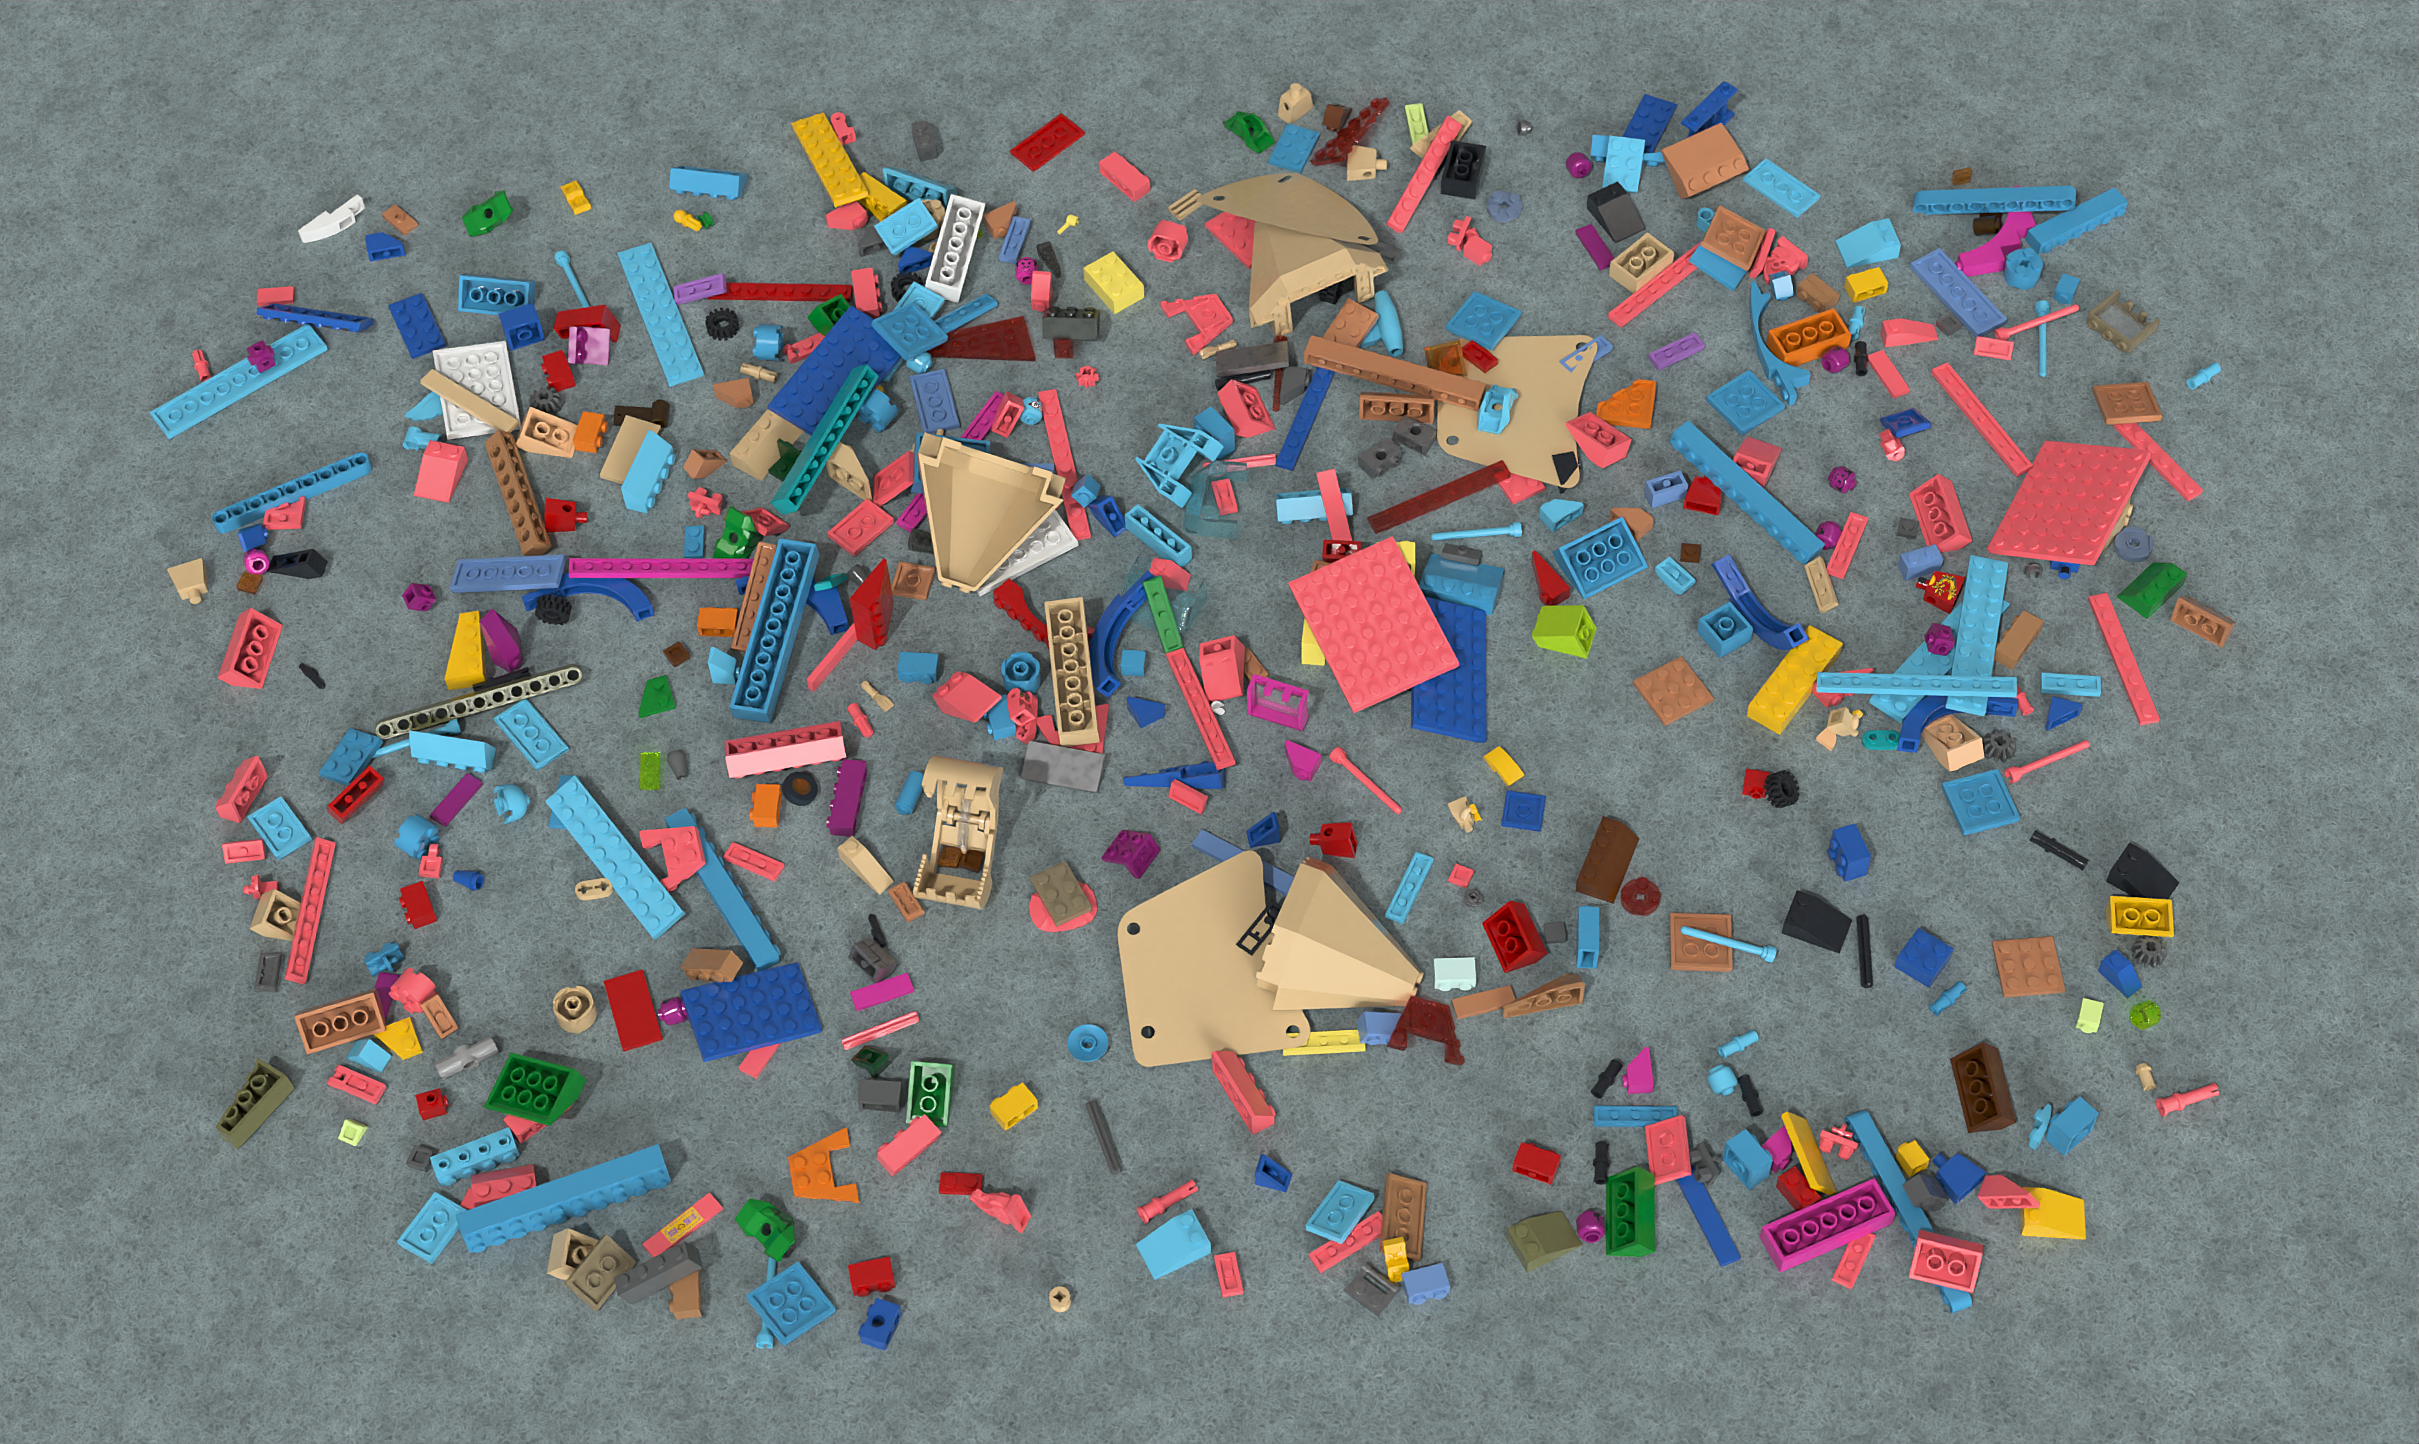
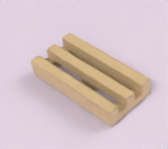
M1195 189L1169 206L1168 211L1179 221L1204 205L1196 202V199L1201 194H1197Z

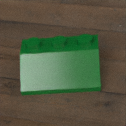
M2153 562L2117 598L2148 619L2183 586L2187 573L2173 563Z

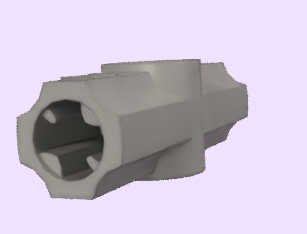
M490 1036L471 1046L468 1044L462 1045L455 1050L453 1055L434 1064L441 1079L444 1080L460 1071L468 1072V1069L474 1066L476 1068L479 1062L499 1052Z

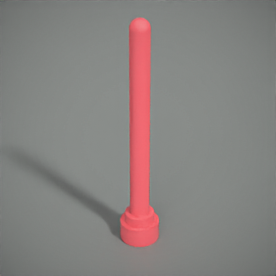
M2074 304L2008 329L2003 327L1995 329V337L2007 340L2013 334L2079 310V306Z
M2084 740L2020 768L2009 767L2004 771L2005 776L2012 778V780H2009L2011 784L2020 780L2023 774L2086 749L2090 743Z
M1337 747L1331 752L1329 758L1335 764H1342L1396 814L1402 812V808L1347 759L1346 752L1341 747Z

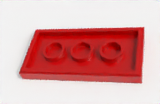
M1061 113L1011 149L1010 154L1032 172H1035L1083 137L1085 131Z
M643 969L603 981L623 1052L663 1040Z

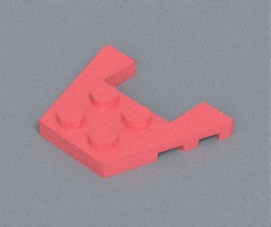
M1217 294L1196 296L1191 300L1176 299V302L1167 303V301L1160 302V307L1167 318L1185 311L1200 333L1185 340V345L1192 355L1197 354L1233 323L1232 316Z
M1108 704L1096 706L1100 742L1068 746L1067 748L1103 753L1109 713ZM1052 716L1037 717L1036 726L1040 729L1048 743L1061 746L1058 731L1054 729Z
M695 826L639 831L642 847L646 850L662 844L669 877L660 881L668 891L673 892L681 881L691 877L706 864L699 831Z

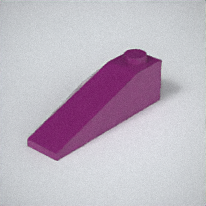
M490 609L479 623L493 664L511 673L515 669L518 670L523 663L520 636L517 628L495 610Z

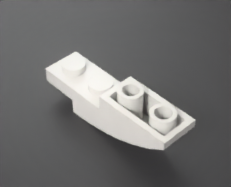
M357 194L333 213L329 214L327 211H324L298 230L301 241L306 243L324 239L356 222L354 216L365 209L362 198Z

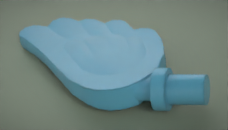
M432 391L414 408L406 412L405 418H412L413 421H425L427 419H434L438 415H443L440 395Z

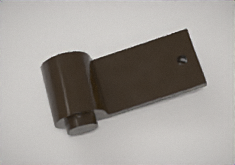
M2002 212L1980 213L1979 218H1974L1973 231L1975 236L1997 234L2002 228Z
M662 399L654 401L651 408L615 405L613 426H622L627 415L660 425L661 428H666L669 421L670 405Z

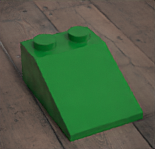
M839 294L818 305L807 318L819 333L826 336L850 305L842 294Z
M911 1061L906 1123H910L917 1116L921 1118L923 1115H926L935 1126L947 1127L954 1086L955 1064Z

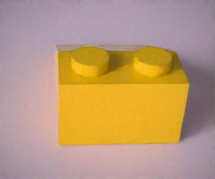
M2023 1187L2040 1203V1207L2020 1208L2022 1236L2086 1239L2083 1199L2046 1188Z

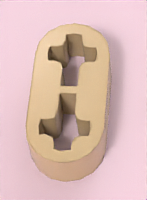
M607 878L582 881L575 887V893L580 900L608 897L614 890L612 883ZM602 885L607 886L605 891H602ZM583 888L587 889L585 894L581 892Z

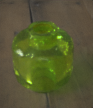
M2145 1000L2131 1008L2129 1018L2135 1027L2145 1030L2160 1022L2161 1011L2153 1001Z

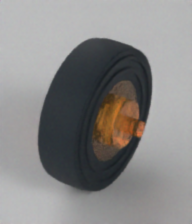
M793 772L785 778L782 784V792L784 797L792 804L805 806L815 799L818 787L810 775L804 772Z

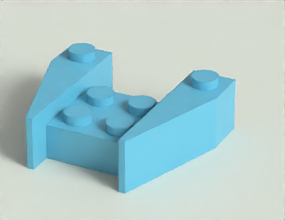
M1158 424L1163 433L1144 461L1138 457L1135 460L1157 491L1172 503L1183 508L1192 492L1178 483L1177 480L1196 452L1214 462L1224 446L1201 430Z

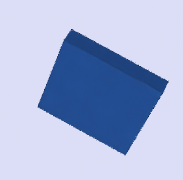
M1914 408L1880 418L1882 426L1889 429L1896 438L1931 428L1930 422Z
M1507 790L1501 826L1541 832L1546 796Z

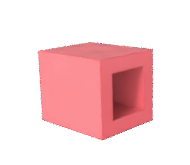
M1474 235L1464 245L1463 256L1481 266L1484 262L1490 261L1492 245Z

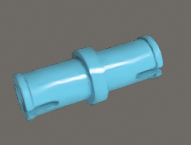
M1862 306L1854 307L1853 315L1849 319L1850 340H1856L1859 336L1860 328L1863 327V316L1866 310Z
M2213 362L2205 369L2198 370L2196 375L2187 380V386L2194 390L2202 383H2207L2211 377L2221 371L2220 365Z
M1751 1029L1741 1036L1732 1037L1731 1041L1717 1047V1051L1725 1059L1727 1056L1737 1051L1741 1052L1746 1046L1757 1042L1759 1037L1756 1031Z

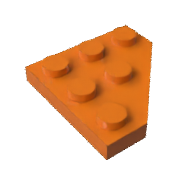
M1637 379L1628 388H1623L1614 393L1610 399L1598 403L1596 416L1610 425L1651 429L1656 381Z

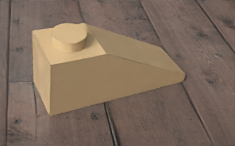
M853 836L838 847L840 860L879 895L894 883L870 852Z

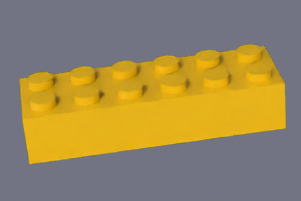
M1811 625L1804 631L1809 640L1788 652L1748 705L1747 717L1779 735L1811 695L1814 683L1817 682V672H1828L1841 655L1843 643Z

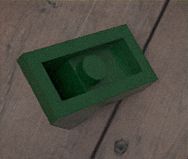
M864 1046L851 1059L856 1066L865 1068L872 1078L875 1079L889 1066V1055L886 1052Z

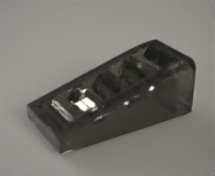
M1051 242L1038 244V257L1057 279L1061 278L1060 266Z
M912 529L907 543L908 550L934 555L933 547H930L932 542L930 533Z

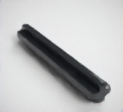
M1862 914L1856 917L1861 986L1868 989L1873 986L1869 920L1866 915Z

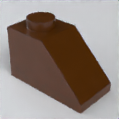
M1336 103L1327 104L1322 125L1327 126L1326 129L1337 132V129L1343 128L1352 108Z

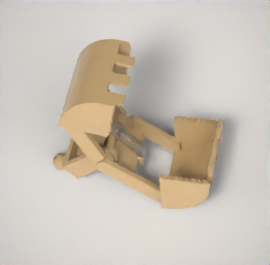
M936 755L930 758L925 769L922 786L927 797L931 798L937 784L938 812L930 866L927 854H923L913 888L915 898L976 909H983L985 907L993 884L991 867L998 825L999 787L1004 770L1002 767ZM957 783H958V784L967 785L966 788L956 787V786H957ZM977 787L986 788V789L976 790ZM957 820L956 827L943 825L944 821H947V824L953 825L954 822ZM940 844L958 847L961 849L962 854H966L969 849L986 852L981 881L936 873Z

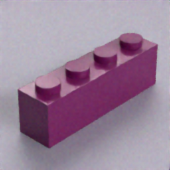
M843 759L842 765L838 767L837 778L839 780L838 783L834 784L835 798L831 800L830 811L832 812L831 816L827 817L826 827L829 828L831 835L854 837L868 772L866 761Z

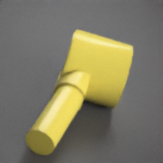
M1069 215L1066 223L1057 233L1061 234L1070 225L1076 227V224L1079 223L1078 217Z

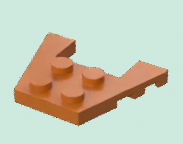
M843 1128L788 1157L794 1197L859 1203L856 1183L834 1187L829 1151L850 1147L847 1128Z

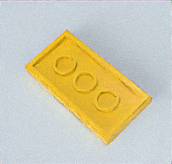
M1788 1111L1781 1115L1810 1187L1827 1195L1836 1194V1188L1808 1121Z

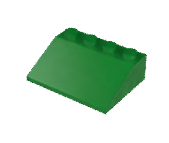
M510 1053L484 1108L551 1126L578 1099L587 1080L576 1069Z

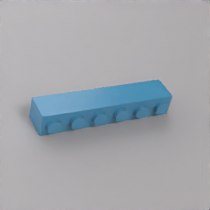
M2114 187L2071 210L2029 229L2025 241L2038 255L2043 252L2048 253L2053 247L2057 245L2062 246L2071 238L2076 239L2082 233L2090 232L2102 223L2107 224L2116 216L2121 217L2126 212L2128 201Z

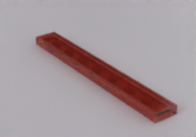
M1501 460L1367 517V520L1374 533L1378 534L1511 477V473L1504 461Z

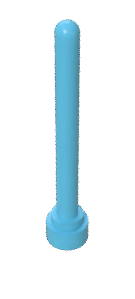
M566 251L557 252L554 255V259L557 265L563 267L582 307H590L569 265L570 257Z
M2042 300L2035 303V312L2039 317L2050 312L2049 302ZM2046 323L2039 325V375L2041 377L2046 376Z
M1513 522V524H1509L1507 527L1433 533L1431 539L1438 541L1502 534L1522 537L1521 522Z
M456 718L446 723V726L426 733L434 735L449 733L456 735L462 733ZM410 738L379 748L373 758L409 747Z
M1682 926L1680 929L1682 934L1757 954L1764 961L1770 963L1774 961L1776 955V947L1770 945L1758 947L1687 926Z
M771 1257L768 1258L766 1282L775 1277L777 1261ZM762 1320L761 1331L756 1336V1347L763 1348V1344H767V1348H772V1333Z

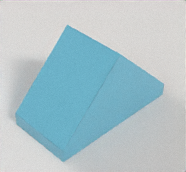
M366 1039L356 1041L346 1059L382 1073L392 1056L372 1040Z

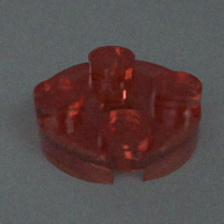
M1639 877L1627 882L1623 886L1620 894L1621 905L1632 915L1648 916L1658 909L1661 894L1654 883L1648 881L1645 877ZM1637 894H1643L1644 901H1642L1641 899L1636 900Z

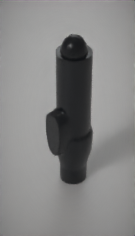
M304 663L299 665L303 674L319 689L325 688V683L318 677V673L313 668L310 669Z
M870 914L868 920L872 927L871 934L874 940L876 939L880 947L883 948L886 946L884 934L881 931L876 916Z

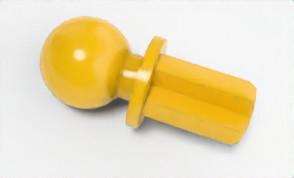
M682 209L674 212L673 218L677 223H682L684 227L688 226L695 231H699L702 228L701 222L693 218L692 214H687Z

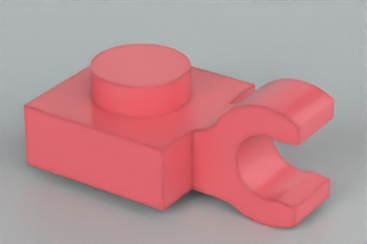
M430 844L428 856H422L419 869L420 877L440 878L443 859L439 857L441 849H438V844Z

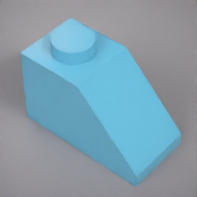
M1554 499L1540 507L1539 518L1554 532L1583 515L1584 505L1581 502Z
M711 647L708 666L712 682L736 685V680L741 670V667H738L737 660L723 651Z

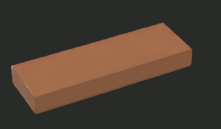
M1511 985L1452 999V1005L1458 1020L1503 1009V1006L1514 1001L1515 997Z

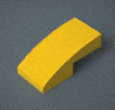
M576 180L560 186L564 197L575 215L591 209L590 203Z
M1500 746L1483 756L1489 767L1499 774L1507 786H1510L1524 776L1522 770Z
M1403 1237L1382 1241L1387 1275L1392 1283L1401 1281L1402 1273L1409 1271Z

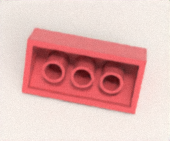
M1937 474L1909 493L1927 546L1936 544L1941 553L1960 550L1973 541L1951 480Z
M252 608L241 613L234 628L218 678L232 686L262 689L283 625Z
M1234 1051L1212 1052V1071L1252 1135L1273 1125L1274 1116H1276L1275 1111L1271 1105L1268 1106L1266 1104L1263 1091L1256 1088L1253 1075L1247 1073L1244 1069L1245 1064L1242 1058L1237 1057Z

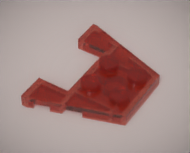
M1411 996L1390 1036L1387 1047L1405 1051L1408 1034L1445 1043L1444 1062L1455 1065H1463L1465 1062L1464 1056H1461L1460 1042L1456 1039L1454 1032L1456 1028L1449 1005Z

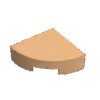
M1826 727L1816 737V741L1832 751L1836 743V734Z

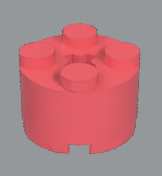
M1161 220L1156 225L1148 241L1150 253L1152 251L1155 254V258L1167 262H1174V260L1179 259L1188 243L1186 227L1174 222Z
M406 968L391 986L389 995L394 1000H399L404 1005L403 1008L409 1013L413 1014L415 1011L423 1013L419 1004L434 994H438V991H434L437 987L424 974L419 973L417 975L413 973L415 969Z

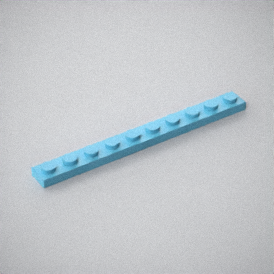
M1817 672V692L2017 697V677Z

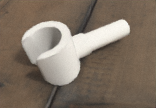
M1214 701L1211 704L1213 712L1218 715L1225 713V710L1220 708L1224 706L1220 701Z

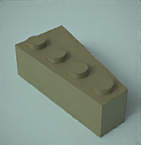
M259 1058L254 1063L255 1068L252 1073L249 1072L246 1076L244 1086L235 1094L236 1099L233 1104L228 1106L215 1127L223 1140L237 1149L245 1143L295 1089L285 1074Z

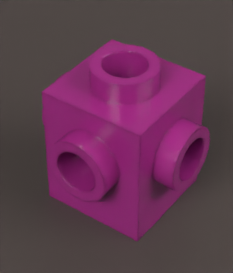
M263 340L246 348L249 354L247 359L250 365L255 366L259 373L276 365L273 359L275 353L270 345L267 346Z
M411 583L402 594L407 608L415 611H428L437 600L429 585Z
M1932 623L1924 636L1928 652L1946 656L1955 644V639L1949 626Z

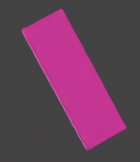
M907 972L851 991L850 995L856 1011H860L913 993L914 988Z

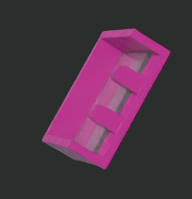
M1254 674L1247 688L1248 715L1303 731L1309 717V691Z

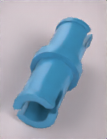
M1957 981L1949 990L1943 991L1940 994L1941 997L1929 1005V1010L1936 1016H1939L1948 1006L1954 1005L1955 1000L1967 991L1966 986L1961 981Z

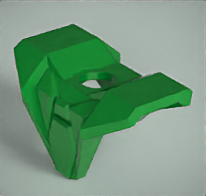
M1237 111L1230 119L1222 122L1226 130H1231L1239 137H1242L1241 139L1245 142V146L1258 154L1275 144L1265 124L1254 113ZM1248 128L1253 129V132L1251 134L1249 133Z
M495 191L494 196L483 204L473 205L462 216V220L469 236L473 237L486 234L495 227L505 223L514 209L508 201L506 191ZM492 210L493 216L488 219L485 212Z
M730 506L723 519L725 521V529L722 538L716 540L712 559H747L761 540V534L756 531L751 516L743 514L735 509L734 506ZM734 533H736L738 536V541L736 543H733L731 541V538L733 537Z
M750 1198L734 1218L745 1235L754 1236L764 1246V1253L777 1262L782 1260L789 1247L796 1242L793 1218L769 1202ZM766 1223H769L772 1227V1231L768 1236L762 1231Z

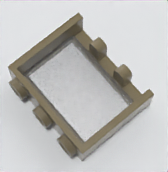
M2117 289L2089 312L2086 324H2088L2091 330L2099 332L2106 341H2111L2115 344L2118 350L2129 354L2157 331L2160 320L2156 319L2151 324L2146 322L2147 312L2142 310L2138 315L2132 311L2133 302L2131 300L2125 302L2124 305L2118 301L2120 291Z

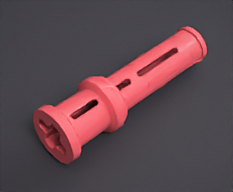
M2211 1083L2183 1094L2173 1093L2170 1097L2158 1098L2155 1100V1104L2161 1116H2166L2168 1112L2183 1110L2186 1105L2218 1096L2219 1091L2215 1090L2219 1088L2215 1083Z
M1191 1179L1161 1198L1154 1197L1151 1199L1152 1202L1143 1207H1137V1213L1144 1224H1147L1149 1219L1156 1215L1164 1214L1166 1208L1197 1192V1186L1194 1187L1196 1185L1195 1182Z

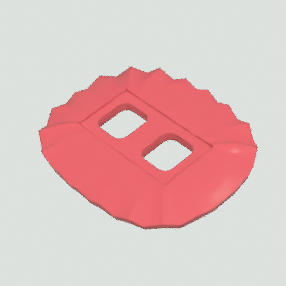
M1077 881L1090 902L1092 911L1058 927L1055 926L1036 892L1031 896L1029 903L1033 923L1045 932L1066 931L1088 924L1094 919L1097 912L1094 891L1087 884Z

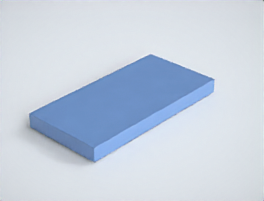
M945 369L909 376L923 433L933 434L937 433V429L947 431L960 428Z

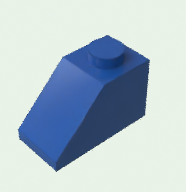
M384 232L365 235L370 262L406 255L403 243Z
M1102 495L1088 505L1095 519L1114 538L1127 530L1125 519L1112 496Z
M261 523L239 529L238 537L243 552L267 542L266 538H269L267 528L262 527Z
M2117 949L2101 961L2098 972L2127 999L2142 988L2132 963Z

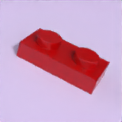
M1474 340L1459 349V354L1483 373L1488 372L1498 364V359Z
M941 1172L939 1194L971 1195L976 1189L982 1190L983 1175Z

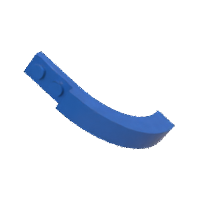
M1730 555L1712 564L1716 574L1731 597L1728 600L1753 627V632L1760 639L1780 650L1793 649L1809 640L1800 623L1795 625L1784 624L1765 610L1751 592Z
M1149 570L1123 596L1117 594L1104 611L1093 633L1089 648L1093 685L1106 697H1109L1121 685L1114 670L1115 647L1123 627L1133 613L1147 599L1142 581L1156 577Z
M569 573L562 574L559 588L540 589L521 597L527 612L536 608L538 599L542 595L546 596V594L552 596L554 594L555 597L561 596L564 598L574 594L595 593L609 596L624 604L637 622L654 615L652 605L645 594L637 586L624 578H569Z
M1930 695L1924 698L1907 714L1901 728L1897 751L1917 753L1920 735L1930 723L1946 715L1966 712L1945 708L1947 696ZM1988 697L1985 714L2015 717L2018 698Z

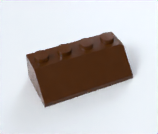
M1605 816L1602 817L1577 878L1576 892L1614 904L1639 841V838L1622 822Z
M1982 1042L1950 1059L1968 1133L2002 1130L2017 1123L1998 1048Z

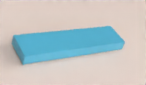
M1415 852L1387 909L1385 918L1404 924L1434 862L1433 857Z

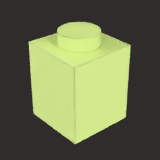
M2083 998L2076 1028H2080L2085 1033H2096L2100 1024L2104 1003Z

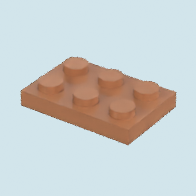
M1348 298L1322 338L1359 348L1379 318V315Z

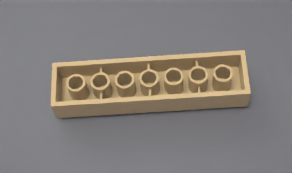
M1083 597L1044 602L1061 747L1099 743Z

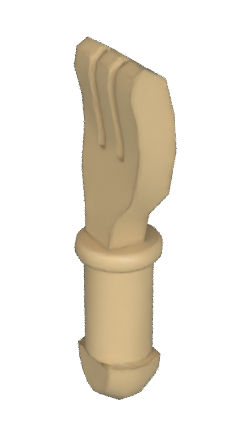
M1230 340L1224 344H1218L1217 347H1206L1200 350L1199 354L1202 359H1206L1215 355L1216 351L1234 349L1237 342Z
M864 681L861 683V688L872 699L876 700V704L884 712L894 706L888 697L880 695L879 691H876L869 682Z

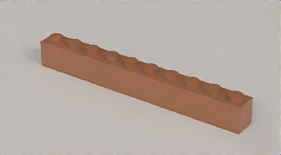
M1311 335L1304 351V363L1417 395L1435 396V400L1470 410L1479 411L1485 397L1486 384L1480 381H1474L1462 376H1456L1444 371H1438L1426 366L1348 346L1322 337Z

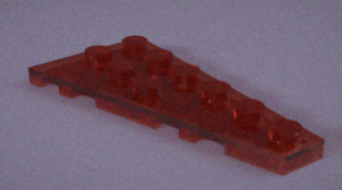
M1377 97L1370 101L1371 105L1362 109L1357 118L1351 119L1346 128L1339 130L1335 138L1327 141L1323 149L1315 152V156L1310 160L1312 165L1319 166L1344 161L1346 159L1345 154L1351 153L1353 150L1351 146L1356 145L1370 129L1368 125L1373 124L1376 121L1375 117L1382 114L1390 102L1387 97Z
M1024 316L950 331L946 334L948 336L947 342L926 351L932 357L1036 362Z

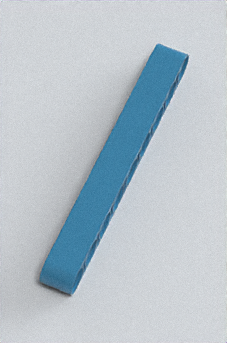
M2072 186L1918 191L1914 194L1913 211L1915 213L1922 212L1923 214L1933 215L2071 210L2076 205V189Z
M364 452L356 453L218 510L212 515L214 526L219 533H227L264 518L265 511L268 509L279 507L286 502L290 505L300 501L299 497L305 496L307 500L365 476L372 470L369 457Z

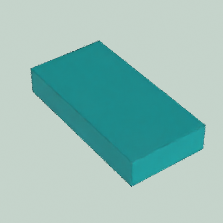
M846 573L829 575L818 581L814 585L815 591L830 589L847 580Z

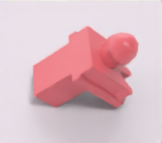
M259 874L251 876V886L246 885L243 887V892L247 895L252 893L255 899H260L262 894L272 889L279 891L278 881L262 882Z

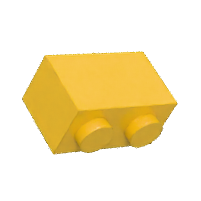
M1880 267L1847 276L1844 288L1852 302L1855 303L1885 294L1888 281Z
M1022 1082L1018 1086L1011 1087L1008 1093L1002 1097L995 1098L989 1105L991 1115L1006 1131L1038 1109V1101Z

